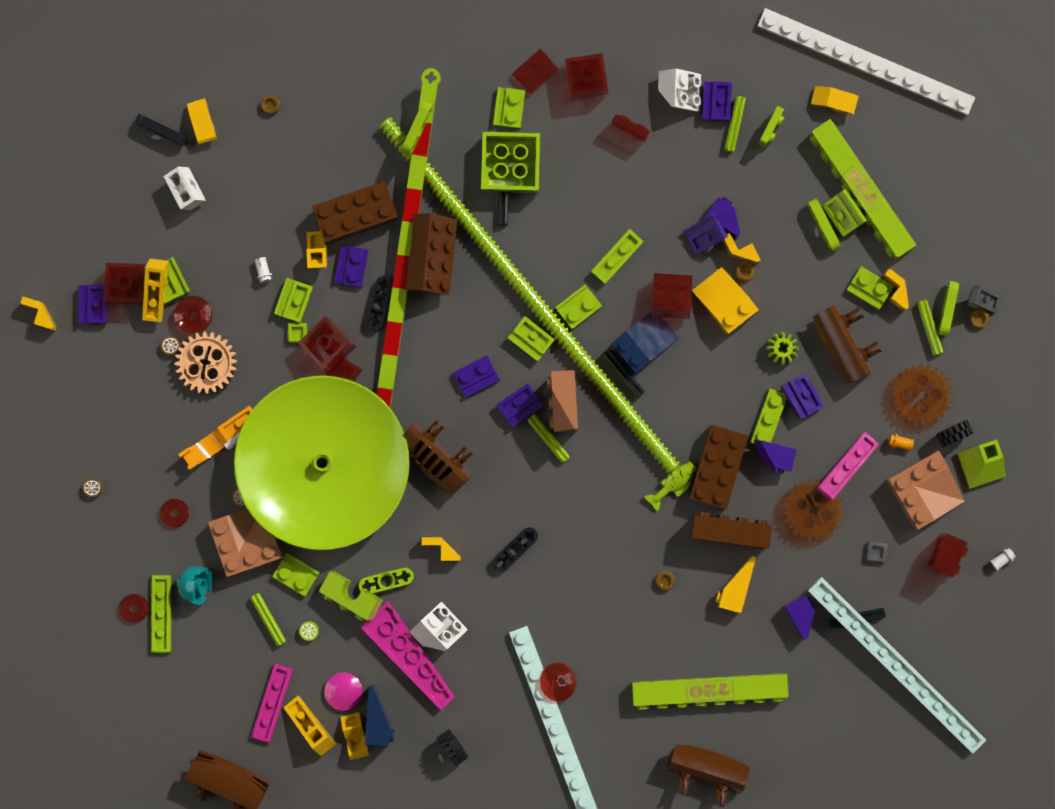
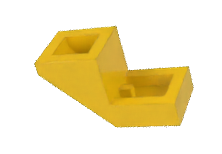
M815 86L811 104L817 107L831 108L838 113L854 114L859 96L831 87Z
M206 99L188 103L187 107L198 144L217 139Z
M307 232V268H327V245L324 243L321 232Z
M730 233L727 234V238L722 240L730 256L754 264L761 261L753 244L738 250Z
M889 268L882 277L897 287L889 301L902 311H905L909 307L905 280Z
M22 296L20 304L38 310L34 324L56 331L57 327L45 304Z
M422 537V545H441V561H461V557L443 538Z
M360 713L342 716V729L347 742L350 760L369 756L368 746L365 745V733Z

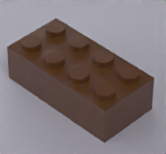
M385 181L312 206L325 245L397 221V214Z
M432 213L414 214L406 290L429 295H450L457 219Z
M710 425L688 499L727 510L748 435Z
M698 512L697 515L692 517L690 539L769 549L772 525H768V521L755 520L754 523L748 522L749 518L742 517L729 520L730 516L719 514L714 518L710 517V513Z

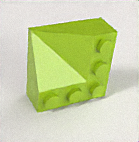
M483 132L481 190L539 194L540 133Z

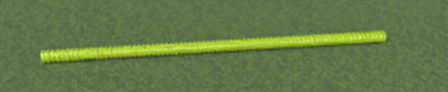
M393 118L386 119L381 123L379 129L383 130V134L387 135V139L391 140V144H395L394 147L399 149L398 152L402 153V157L406 158V162L411 163L412 154L408 155L401 152L407 136H404L405 133L401 132V128L396 126L397 123L393 122ZM426 163L424 183L429 185L428 188L433 190L432 193L436 194V198H440V202L444 203L443 206L447 207V211L452 213L451 216L456 217L455 219L459 221V225L463 226L462 229L467 231L466 234L471 235V240L474 239V243L478 244V248L482 249V253H486V258L489 257V261L494 263L493 266L497 267V271H501V276H505L504 279L509 281L508 284L513 286V290L516 289V294L521 295L520 298H523V302L528 304L527 307H531V312L536 313L535 316L540 318L539 321H542L543 326L547 327L546 330L551 331V336L554 335V339L559 341L558 344L562 345V349H566V354L569 353V357L574 359L573 362L578 364L577 367H581V372L586 373L585 376H588L589 381L593 382L592 385H596V390L601 391L600 394L604 395V399L609 401L608 404L612 405L611 408L616 409V414H620L619 417L624 419L623 422L628 424L627 427H631V432L634 431L636 433L635 436L639 437L638 440L643 442L642 445H646V450L651 451L650 454L655 456L654 459H657L658 464L662 465L661 468L666 469V474L673 471L679 466L680 462L675 461V456L672 457V453L667 451L668 448L663 446L664 443H660V438L657 439V435L652 433L653 430L648 428L649 425H645V420L640 419L641 416L636 414L637 411L633 410L634 407H630V402L625 401L626 398L621 396L622 393L617 391L618 388L614 387V383H610V378H606L607 375L602 373L603 370L598 368L599 365H595V360L590 359L591 356L587 355L588 352L583 350V346L580 347V342L575 341L576 338L571 336L572 333H569L568 328L564 327L565 324L560 323L561 320L556 318L557 315L552 313L553 310L549 309V305H545V301L541 300L542 297L537 295V291L534 292V287L529 286L530 283L525 281L526 278L522 277L523 274L518 272V268H514V263L511 264V260L507 259V255L503 254V250H499V245L496 246V242L491 240L492 237L488 236V232H484V227H480L481 224L476 222L477 219L472 217V213L469 214V209H465V205L461 204L462 201L457 199L458 196H454V191L449 190L450 187L446 186V182L442 181L443 178L438 176L439 173H435V169L431 168V164Z

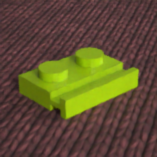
M498 87L493 126L521 129L525 90Z
M776 107L758 143L759 145L765 147L767 143H772L776 135L773 131L776 126L780 127L784 119L781 116L784 111L783 108Z
M846 189L822 205L843 237L867 221Z
M174 257L167 260L169 262L165 304L190 292Z
M861 266L846 291L880 310L894 286Z
M286 278L274 314L301 323L313 287Z
M585 284L556 306L555 309L573 330L600 309L602 305Z
M525 316L508 336L510 341L537 362L555 341V339Z
M286 553L272 577L306 596L320 572Z

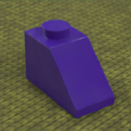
M718 197L706 217L715 213L717 221H720L725 232L730 233L731 236L737 239L740 235L735 207L732 206V202L729 199Z
M754 440V445L766 467L773 468L772 472L784 474V471L792 472L797 449L767 441Z
M802 595L783 607L802 640L808 638L815 604L810 596Z

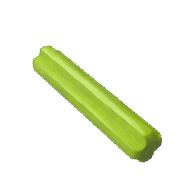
M741 96L735 98L724 148L727 152L735 151L746 101Z
M919 301L917 306L932 354H942L943 349L928 301Z
M534 414L528 418L530 425L560 462L564 463L567 461L569 455L537 415Z
M257 593L251 596L250 600L277 646L284 644L286 639L261 595Z

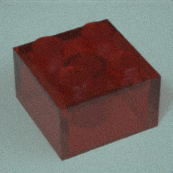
M603 53L565 59L570 100L608 95L609 90Z
M106 263L104 301L114 304H143L146 265Z
M654 273L651 317L689 319L691 314L692 275Z
M326 316L298 342L310 357L328 373H331L357 347Z
M940 533L926 569L946 578H953L954 575L957 576L961 569V565H959L962 557L965 558L969 547H966L968 542L947 533Z

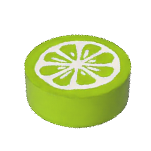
M307 621L300 626L299 634L304 640L311 641L318 636L319 628L316 623Z

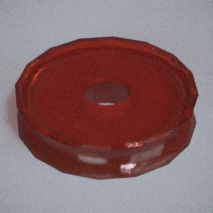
M169 499L162 505L160 517L167 526L180 527L188 520L189 508L182 500ZM174 509L178 511L176 517H173L171 514Z
M139 594L127 595L122 599L119 607L123 619L133 623L143 620L148 614L149 609L148 602ZM133 604L137 606V611L135 612L131 611Z

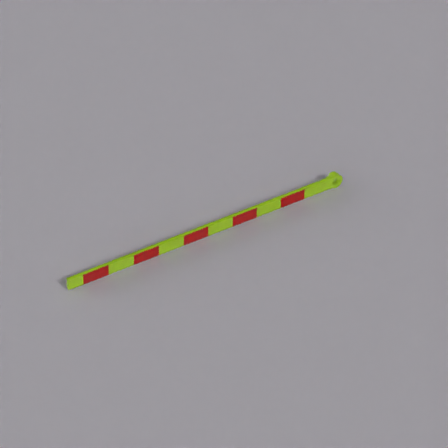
M433 68L426 69L421 76L422 88L419 109L424 101L433 104V109L412 152L377 396L390 409L408 293L406 287L414 214H419L437 88L441 82L439 72ZM430 73H433V76L436 77V80H433L432 83H429V80L426 79Z

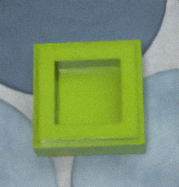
M288 323V343H307L308 324Z

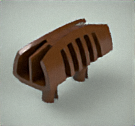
M837 304L814 315L813 319L828 356L844 379L851 384L873 372L868 359L883 352V350L880 348L872 351L879 344L878 341L863 349L860 348L849 327L854 322L864 318L863 314L854 317L861 309L857 307L843 315Z
M436 419L425 430L416 422L402 435L407 440L409 459L429 479L453 495L473 475L463 465L474 454L473 450L464 455L469 447L464 445L454 457L435 439L446 427L445 424L436 429L440 422L439 419Z
M675 744L666 771L680 776L675 790L677 794L683 785V795L687 796L690 781L693 779L715 786L717 789L712 804L716 805L720 797V807H724L728 791L738 794L743 792L750 767L711 750Z
M199 750L197 757L192 761L184 779L198 786L194 794L195 799L202 793L201 801H205L208 792L211 791L233 801L231 809H243L244 807L258 809L270 781L244 767Z

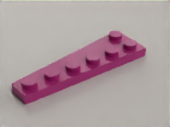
M389 601L378 609L373 620H367L360 627L440 710L455 697Z

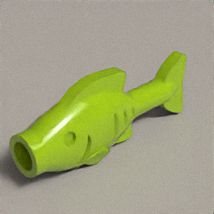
M690 461L676 467L668 474L667 478L661 481L664 487L657 494L645 495L644 498L658 511L660 500L669 492H674L678 497L688 489L697 468Z

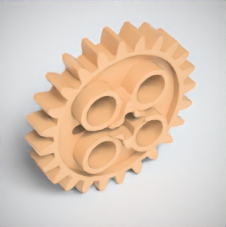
M204 331L203 337H200L196 333V339L189 336L190 342L183 341L185 347H178V350L182 353L181 355H175V357L180 359L179 362L175 363V365L180 366L176 373H182L179 379H186L185 386L192 384L190 390L193 391L198 387V393L205 389L206 394H209L212 388L213 392L216 393L217 386L224 389L222 383L230 384L227 378H234L231 371H236L237 369L232 364L238 363V361L232 359V357L236 353L230 352L233 348L232 345L226 346L228 343L227 339L221 342V335L215 338L214 332H211L208 337ZM198 346H202L204 349L201 356L194 354V350ZM209 346H211V350L208 355V361H210L211 364L206 365L204 379H201V375L205 367L202 364V360L206 361L207 349ZM217 350L222 352L220 360L213 359V354ZM193 365L199 366V373L196 375L190 373V368ZM212 369L218 371V376L215 379L209 378V372Z

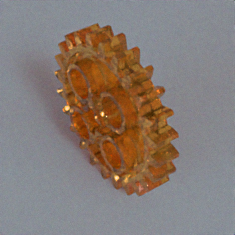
M921 363L917 369L914 364L911 367L912 371L905 368L906 374L900 372L898 375L901 379H894L897 386H891L895 393L890 394V396L895 397L896 400L891 402V404L898 405L894 411L901 410L900 418L905 415L907 416L905 422L913 419V425L920 421V425L924 426L926 420L931 425L932 418L938 422V415L944 417L945 413L943 410H950L946 404L953 403L952 400L948 399V396L954 395V393L948 392L952 385H946L949 378L943 379L944 372L938 374V367L931 370V364H928L926 369H924L923 363ZM919 376H923L926 379L925 386L918 385L917 378ZM933 382L934 385L924 394L925 398L919 399L913 407H910L909 405L920 395L918 391L925 390ZM933 389L938 390L940 393V397L937 400L931 397ZM905 390L912 392L913 397L911 400L905 399ZM919 403L926 405L925 413L918 411Z
M808 479V485L801 481V487L795 484V491L788 490L791 496L784 497L788 503L782 504V507L787 508V511L782 512V514L788 517L783 521L790 522L787 528H794L793 535L799 532L800 539L807 535V541H810L812 536L815 541H818L819 535L824 540L826 539L825 533L832 536L831 529L838 530L835 524H841L842 521L838 518L839 516H844L840 509L845 508V506L839 505V502L843 500L842 498L837 499L835 497L830 501L823 495L821 503L815 502L814 494L819 492L816 489L820 485L819 479H816L815 484L812 483L811 479ZM806 494H809L812 506L818 509L815 511V514L820 522V526H817L814 514L808 511L811 509V506L806 498ZM798 499H802L805 502L803 510H799L796 507ZM824 510L830 513L828 521H824L821 518V513ZM806 517L812 520L810 528H806L803 525V519Z

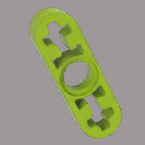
M426 101L422 103L404 141L401 152L408 155L412 154L431 114L433 104Z
M815 198L807 202V206L830 251L833 252L841 248L838 238L818 200Z
M948 282L938 335L946 337L949 335L959 290L958 282Z
M400 568L365 577L359 582L360 591H367V589H363L362 585L365 584L366 580L369 583L376 582L374 580L375 577H378L380 589L377 590V586L370 587L371 591H369L371 593L408 585L413 581L414 573L409 568ZM402 571L410 573L411 577L408 578L407 582L404 579L397 580L399 584L395 585L393 573L396 572V576L402 575ZM385 575L392 578V583L388 587L381 584V578Z

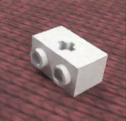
M177 167L163 176L181 210H192L206 201L188 167Z

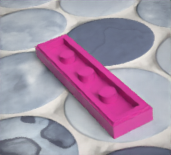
M864 432L816 489L832 501L879 444Z
M274 663L251 738L270 743L292 675V668Z

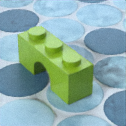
M330 571L319 590L320 593L324 594L323 598L332 603L333 601L339 603V608L346 612H354L356 614L355 617L363 622L365 620H373L383 600L365 590H362L355 600L351 599L348 595V587L351 580L336 571Z

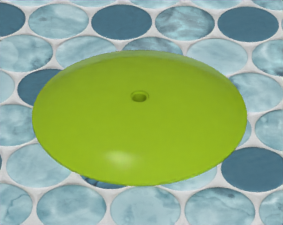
M310 376L288 382L265 396L253 408L241 428L234 459L235 477L240 495L255 520L269 533L286 543L315 550L337 549L355 544L367 538L384 525L397 508L404 494L409 475V451L407 440L402 436L404 431L389 406L371 390L356 382L334 376ZM318 459H326L328 462L327 466L319 468L316 464Z

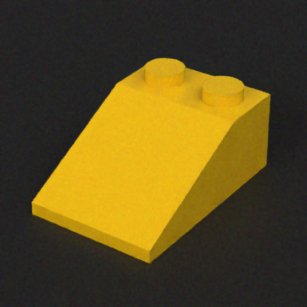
M722 267L692 290L726 335L730 334L759 310Z

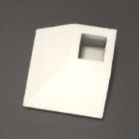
M680 69L659 71L658 90L668 103L675 108L700 112L701 74Z
M441 602L409 632L422 646L446 651L468 629Z

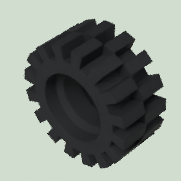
M964 420L938 432L936 436L941 447L944 448L974 433L968 420Z
M450 729L436 737L440 746L455 766L469 758Z

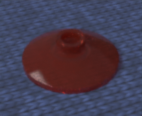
M199 296L183 298L177 304L174 311V319L177 326L189 334L201 333L206 330L211 324L213 317L210 304ZM193 312L198 314L196 319L191 318Z
M552 663L545 667L541 673L540 687L543 694L550 700L564 701L570 698L576 689L575 673L566 664ZM559 678H562L563 680L562 685L558 683Z

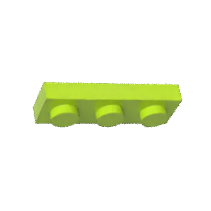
M629 229L591 272L606 284L644 241Z
M769 389L750 443L754 444V440L771 443L787 399L784 393Z

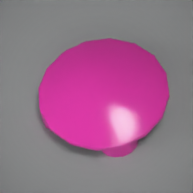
M346 672L333 675L326 682L324 689L328 704L340 711L356 707L361 701L363 694L359 679L353 674Z

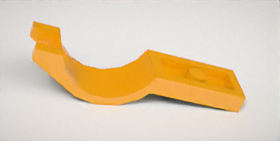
M250 405L217 427L207 437L178 454L180 458L183 457L189 466L187 468L189 470L218 453L225 447V443L240 433L246 418L253 410Z

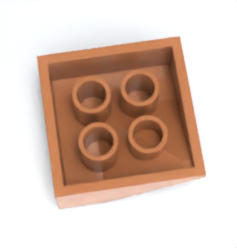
M575 370L551 371V376H547L548 390H552V398H548L549 409H553V417H549L550 429L554 428V433L575 432L578 430Z
M939 451L933 452L886 480L915 530L931 523L965 501L948 465Z
M248 509L208 522L227 577L284 558L277 537L264 529Z

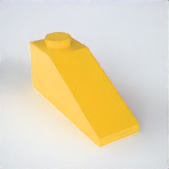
M149 259L145 267L142 320L162 322L169 261Z
M751 556L722 588V592L718 591L715 601L718 603V607L738 613L742 612L756 557Z
M299 695L283 707L312 749L320 756L336 745L330 734Z

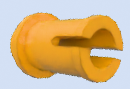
M895 433L890 435L888 446H891L892 449L897 447L912 451L914 439L900 437Z

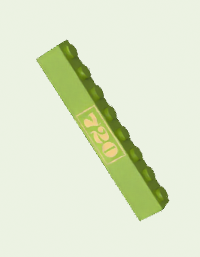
M829 119L811 131L809 139L815 148L818 146L822 152L820 156L823 161L830 164L834 177L841 180L843 190H847L854 199L855 204L865 215L866 224L872 226L875 230L874 235L879 242L882 241L886 246L884 249L887 255L896 260L916 246L915 242L832 120Z
M786 673L632 682L633 706H637L639 710L649 709V705H657V708H668V704H676V707H688L687 703H695V706H707V702H714L715 705H726V701H734V704H744L745 700L752 699L753 703L765 702V699L772 698V702L784 701V698L789 697Z

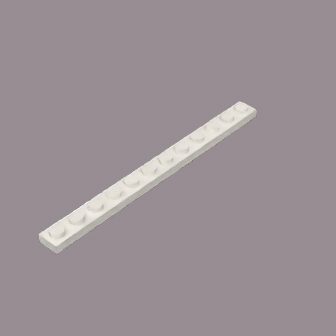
M764 9L758 23V28L966 116L969 114L975 100L974 96L769 9Z

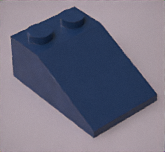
M654 309L611 343V347L635 375L679 338Z
M371 684L368 695L365 745L388 747L390 742L394 741L395 729H391L392 724L376 685Z

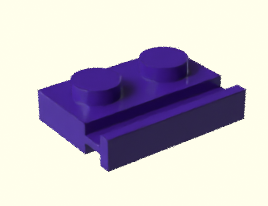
M704 81L702 120L730 121L732 82Z
M715 213L683 231V233H686L687 240L696 255L728 237L720 221H717Z
M341 245L334 283L362 288L369 250Z
M79 285L78 323L107 324L108 286Z
M487 355L453 372L465 397L500 381Z
M806 373L781 386L783 393L799 420L824 407Z
M528 383L496 404L512 428L544 406Z

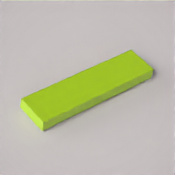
M152 575L151 653L171 652L172 575Z

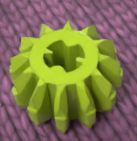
M781 332L780 338L777 334H774L773 338L775 341L772 339L768 340V343L773 346H767L766 350H772V353L768 355L769 358L773 355L776 356L773 360L774 363L780 358L781 365H784L785 358L788 363H791L792 359L790 356L797 357L793 350H799V347L793 346L797 339L790 341L792 334H788L785 338V333ZM782 343V346L784 344L787 346L785 349L786 353H783V351L779 352V344Z

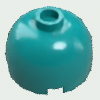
M203 566L187 567L178 576L176 584L179 595L183 600L195 605H201L206 601L207 597L204 596L206 591L210 592L213 581L212 573L208 571L209 568Z

